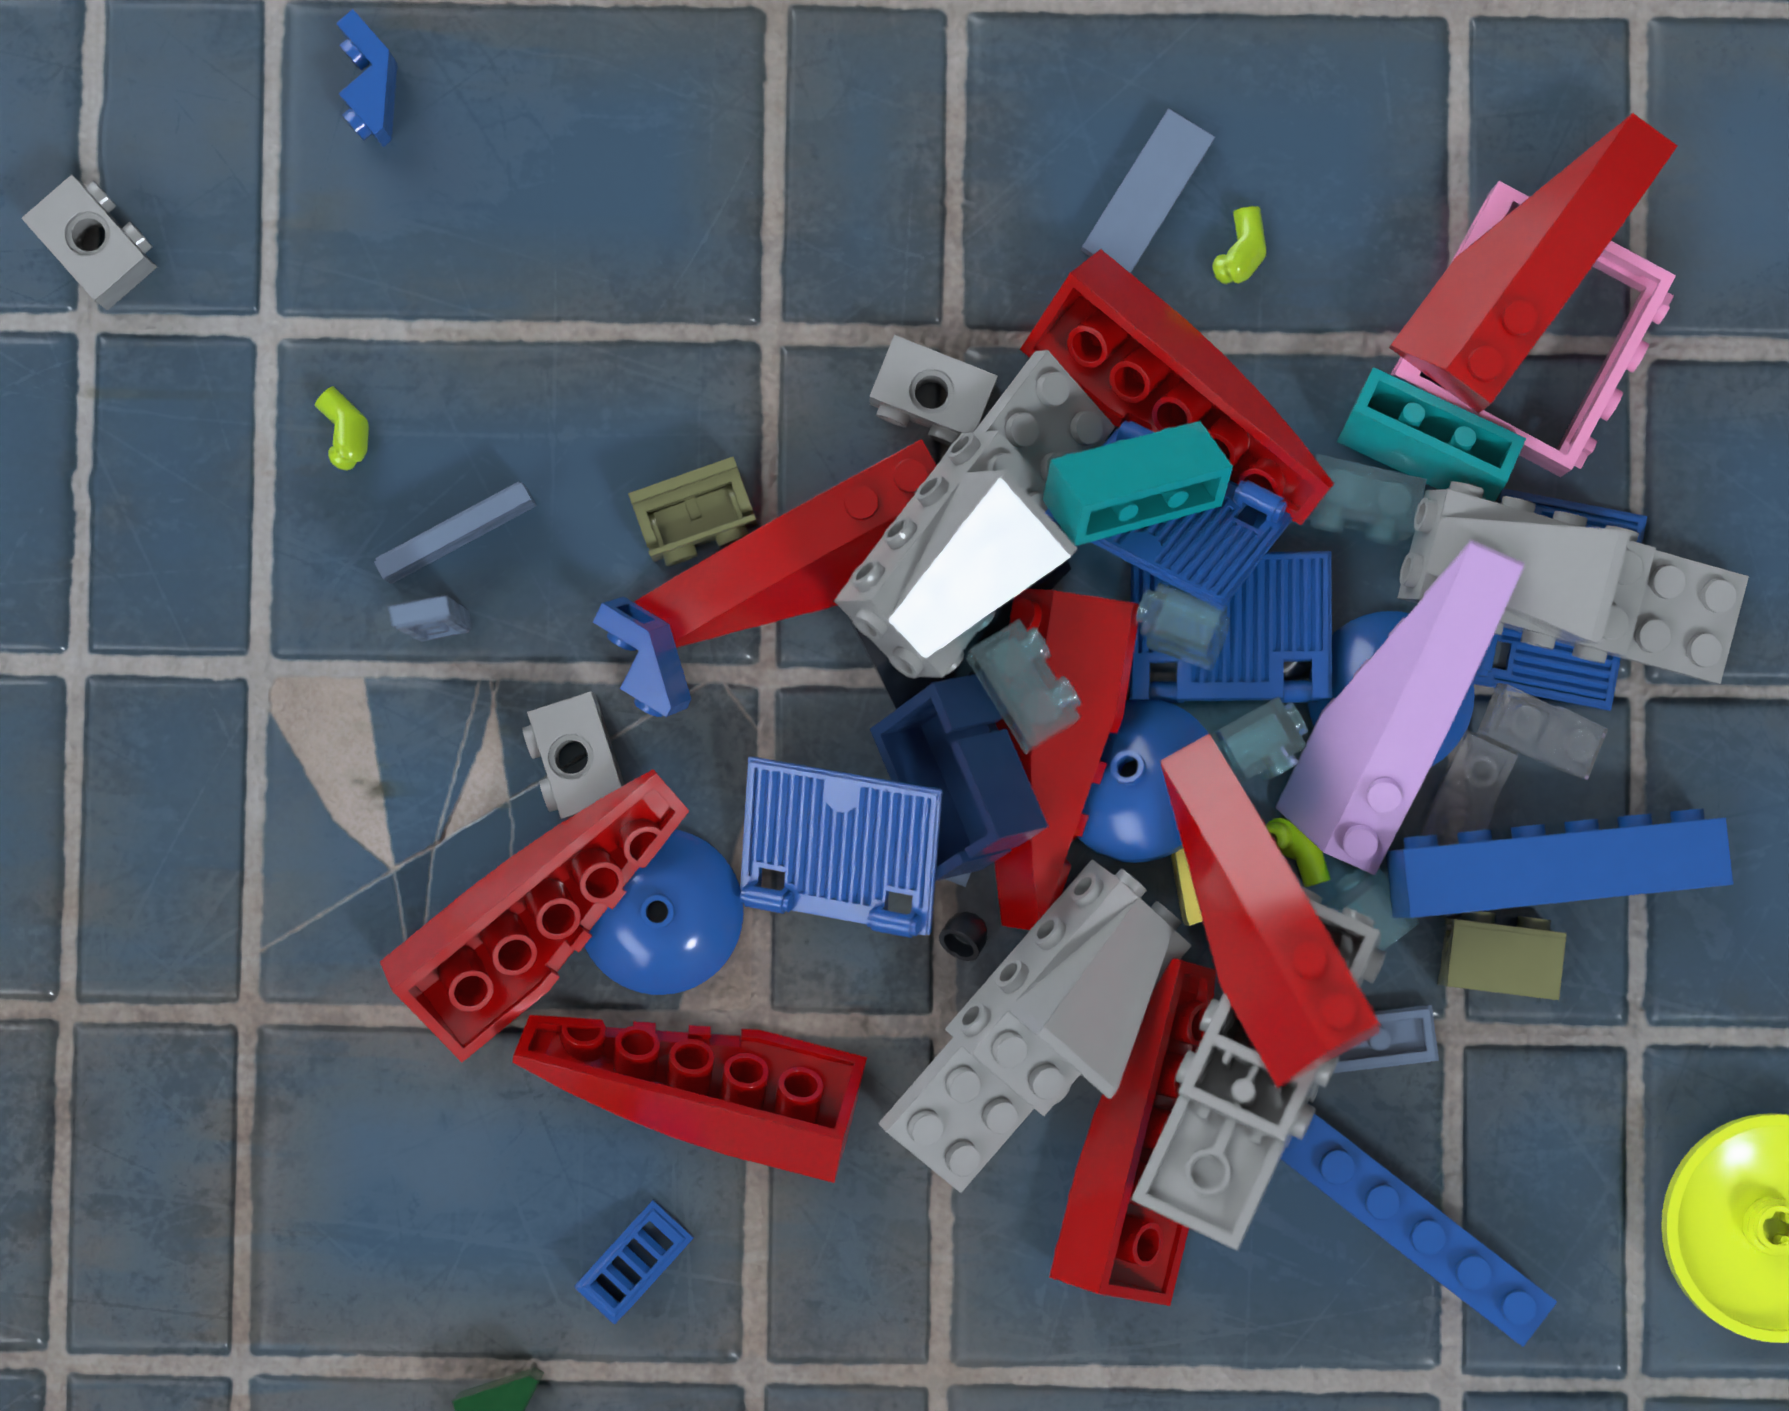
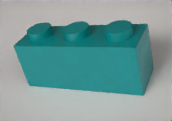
M1373 367L1354 403L1337 442L1436 489H1449L1452 481L1465 483L1484 489L1482 499L1495 502L1511 475L1526 438Z
M1201 421L1051 459L1042 500L1068 539L1077 546L1221 507L1233 466Z

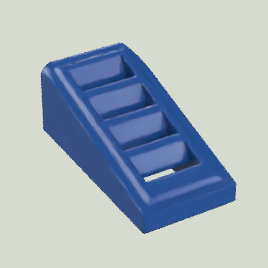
M653 1199L578 1280L574 1287L609 1321L616 1324L693 1240L694 1236ZM648 1221L654 1224L673 1242L667 1251L642 1229ZM633 1238L657 1259V1262L652 1267L627 1246ZM617 1255L642 1277L636 1284L632 1283L611 1263ZM601 1273L625 1294L620 1302L595 1280Z

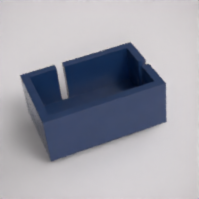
M983 673L933 682L870 728L891 781L943 790L935 882L983 870L1012 851L1011 848L1020 846L1049 827L1007 729L998 730L996 723L1002 717Z

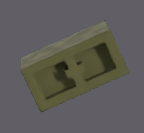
M734 456L628 493L644 540L650 550L648 551L650 557L654 562L664 559L666 566L676 565L698 556L695 547L715 540L719 548L726 547L748 535L749 528L758 526Z
M1483 911L1464 912L1461 914V920L1445 919V924L1451 925V930H1446L1444 936L1438 985L1559 1000L1567 933L1550 931L1551 920L1517 916L1516 927L1495 924L1496 913Z

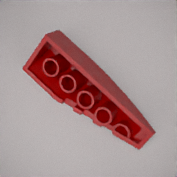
M1632 113L1460 253L1452 261L1389 348L1479 414L1494 401L1638 204L1678 145Z
M1102 249L1098 250L1070 272L1020 348L1029 358L1035 351L1048 350L1110 422L1118 428L1124 421H1133L1153 432H1158L1165 428L1201 421L1233 466L1229 480L1236 484H1239L1242 480L1245 482L1249 480L1283 497V501L1287 503L1285 512L1291 514L1292 521L1300 525L1306 521L1334 485L1333 481L1298 435L1237 367L1182 315Z
M920 439L728 545L637 599L634 603L670 624L676 648L838 606L834 602L836 597L937 465L925 443Z
M1024 589L1014 596L997 698V707L1002 719L996 725L998 730L1007 729L1049 827L1020 846L1011 848L1012 851L994 862L1002 926L1031 930L1063 892L1071 869V864L1066 859L1071 842L1077 836L1082 837L1089 817L1082 810L1091 784L1101 783L1107 765L1106 762L1100 760L1109 732L1118 733L1124 716L1141 609L1140 604L1040 589Z
M1210 733L1160 760L1220 986L1277 1088L1380 1033L1379 1021Z
M652 769L563 821L467 889L382 959L380 964L392 992L463 1063L549 992L560 978L557 972L574 950L578 953L592 937L590 933L592 927L608 907L613 910L626 893L624 886L639 867L645 868L688 814V808L658 773Z
M1172 958L1154 988L1118 1090L1110 1099L1102 1093L1094 1112L1076 1167L1072 1187L1068 1194V1203L1059 1239L1055 1247L1049 1278L1100 1295L1166 1306L1171 1305L1189 1228L1133 1202L1131 1199L1180 1095L1178 1091L1182 1084L1176 1082L1175 1079L1181 1063L1189 1050L1197 1053L1206 1033L1199 1030L1207 1007L1214 998L1216 970Z
M529 1015L513 1054V1063L574 1096L619 1117L672 1138L731 1157L835 1183L868 1057L758 1029L742 1028L741 1036L711 1034V1026L689 1025L688 1032L656 1030V1023L633 1021V1026L615 1028L606 1027L602 1019Z

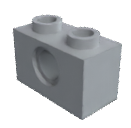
M71 174L21 219L91 298L106 310H109L157 268L145 254L153 246L131 222L127 223L123 228L109 213L116 207V204L95 181L86 187ZM104 228L105 239L103 244L94 251H84L83 240L85 235L91 229Z
M894 335L869 396L870 405L878 408L876 416L882 420L905 428L910 420L930 428L927 436L931 439L951 446L960 434L973 433L981 423L996 386L998 375ZM929 382L941 385L947 393V400L938 408L929 409L923 407L915 397V393L921 385Z
M590 691L527 712L531 725L522 728L532 759L542 758L548 778L539 780L549 812L558 810L560 818L567 820L597 800L625 785L595 693ZM579 742L587 750V764L580 772L568 774L560 766V752L567 744Z

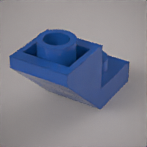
M352 9L336 23L346 38L339 46L360 71L368 65L370 67L338 93L349 108L342 116L363 140L372 134L384 147L392 140L397 63L388 48Z
M625 597L602 603L593 623L608 631L607 638L615 645L630 651L639 650L620 689L635 698L634 704L640 710L652 716L668 717L687 709L692 699L670 624Z

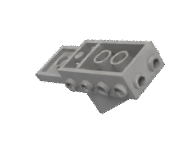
M1048 350L1035 351L973 433L960 434L951 444L947 453L928 478L920 485L915 495L896 520L888 527L883 537L861 566L853 573L851 579L834 602L853 620L854 625L878 646L889 658L891 664L905 676L911 678L944 677L960 664L964 656V648L976 632L982 630L991 622L995 615V609L1069 559L1076 551L1075 545L1045 513L1048 507L1042 499L1051 459L1059 458L1069 453H1078L1101 447L1115 426Z
M1452 481L1449 489L1425 491L1424 498L1419 503L1414 518L1415 533L1410 552L1405 557L1401 567V586L1398 599L1418 604L1424 598V593L1468 542L1473 540L1524 563L1523 570L1494 632L1495 635H1502L1503 628L1522 632L1520 642L1551 650L1554 649L1555 642L1573 646L1572 656L1605 664L1607 655H1612L1702 681L1721 684L1749 576L1657 551L1656 547L1638 543L1639 533L1629 529L1606 525L1605 529L1586 527L1587 518L1562 511H1554L1553 518L1534 513L1535 503L1514 497L1503 496L1501 504L1482 499L1484 489L1473 485Z
M1092 859L944 1030L953 1038L878 1124L896 1141L957 1191L962 1193L1033 1109H1036L1041 1115L1045 1116L1054 1104L1059 1103L1065 1098L1072 1083L1080 1074L1110 1099L1118 1090L1152 991L1172 958L1181 960V957L1192 946L1175 931L1182 922L1158 901L1149 907L1141 899L1147 890L1121 868L1114 876Z
M1302 887L1358 987H1361L1363 980L1374 983L1387 954L1386 951L1379 949L1381 931L1373 928L1375 921L1349 908H1343L1342 913H1339L1321 905L1322 897ZM1224 993L1221 1001L1213 998L1206 1009L1199 1030L1206 1033L1197 1053L1189 1050L1181 1063L1175 1079L1176 1082L1182 1084L1178 1091L1180 1095L1131 1200L1238 1251L1285 1147H1288L1292 1136L1302 1140L1310 1125L1316 1108L1308 1105V1101L1313 1103L1319 1085L1327 1086L1340 1056H1336L1277 1088Z

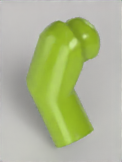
M1258 206L1245 207L1233 211L1237 241L1226 255H1218L1213 262L1215 278L1222 284H1228L1233 281L1239 284L1248 280L1266 257L1262 216Z
M332 386L320 395L314 406L334 424L333 446L328 450L330 462L340 470H350L354 468L357 462H361L368 451L369 424L366 417Z
M1274 818L1265 825L1282 855L1296 860L1304 887L1331 880L1323 852L1287 818Z

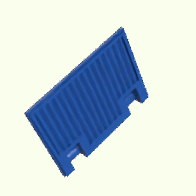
M1124 421L1103 446L1119 440H1128L1155 432L1133 421ZM1242 480L1237 487L1228 483L1221 507L1102 538L1091 543L1222 610L1292 521V517H1290L1291 514L1285 512L1287 503L1283 501V497L1249 480L1247 482ZM1246 505L1267 515L1266 520L1259 529L1237 519V516ZM1047 509L1045 513L1055 524L1059 525L1051 511Z
M1503 488L1498 496L1497 503L1501 504L1503 496L1535 503L1534 513L1553 518L1554 511H1562L1587 518L1586 527L1605 529L1606 525L1629 529L1639 533L1638 543L1642 544L1647 516ZM1503 628L1502 635L1493 634L1473 678L1475 685L1611 711L1621 658L1607 655L1605 664L1572 656L1573 646L1555 642L1554 649L1551 650L1520 642L1522 632ZM1497 641L1510 644L1505 670L1492 668Z
M1331 551L1267 552L1222 610L1131 563V602L1140 604L1141 609L1130 672V701L1157 699L1175 704L1184 703V701L1278 700L1279 703H1301L1332 699ZM1284 662H1312V680H1284ZM1150 663H1177V681L1151 682Z
M753 756L748 757L740 902L745 907L781 914L792 910L867 924V927H870L872 931L908 938L918 934L930 935L943 790ZM763 868L785 872L784 888L781 891L761 887ZM889 891L913 896L912 910L909 914L888 911Z

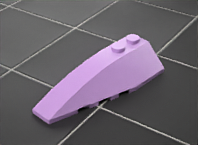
M1470 540L1424 593V598L1389 633L1388 639L1370 660L1367 659L1353 675L1350 683L1336 699L1333 698L1322 710L1276 803V809L1322 852L1373 875L1376 874L1475 676L1523 570V562Z

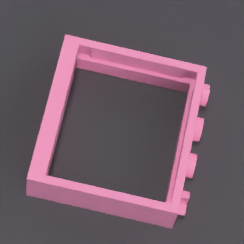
M1498 181L1488 193L1453 260L1527 200L1529 196ZM1610 241L1592 266L1641 293L1557 449L1485 410L1478 414L1446 389L1421 377V371L1401 356L1390 375L1525 437L1526 440L1519 455L1561 477L1570 472L1574 466L1581 469L1588 455L1593 452L1597 440L1590 437L1598 420L1601 418L1607 421L1618 406L1623 392L1616 387L1625 370L1633 373L1642 361L1649 347V343L1643 341L1642 338L1651 322L1659 325L1670 309L1669 304L1674 295L1668 293V290L1676 275L1613 241Z

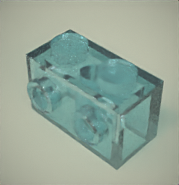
M1317 454L1314 457L1333 481L1334 485L1308 517V519H1311L1310 526L1337 533H1342L1344 527L1364 531L1365 539L1386 545H1397L1398 540L1404 541L1415 534L1414 518L1418 505L1423 499L1427 479Z
M1019 619L971 648L966 659L1026 755L1072 727L1080 718L1075 709L1081 706V701L1067 678L1062 676L1056 679L1045 660L1051 657V653L1039 632L1034 627L1026 631Z
M1277 697L1214 731L1210 735L1239 782L1248 780L1259 774L1262 781H1265L1299 764L1294 753L1307 747L1301 736L1307 733L1308 730L1296 707L1292 703L1284 706L1280 698Z

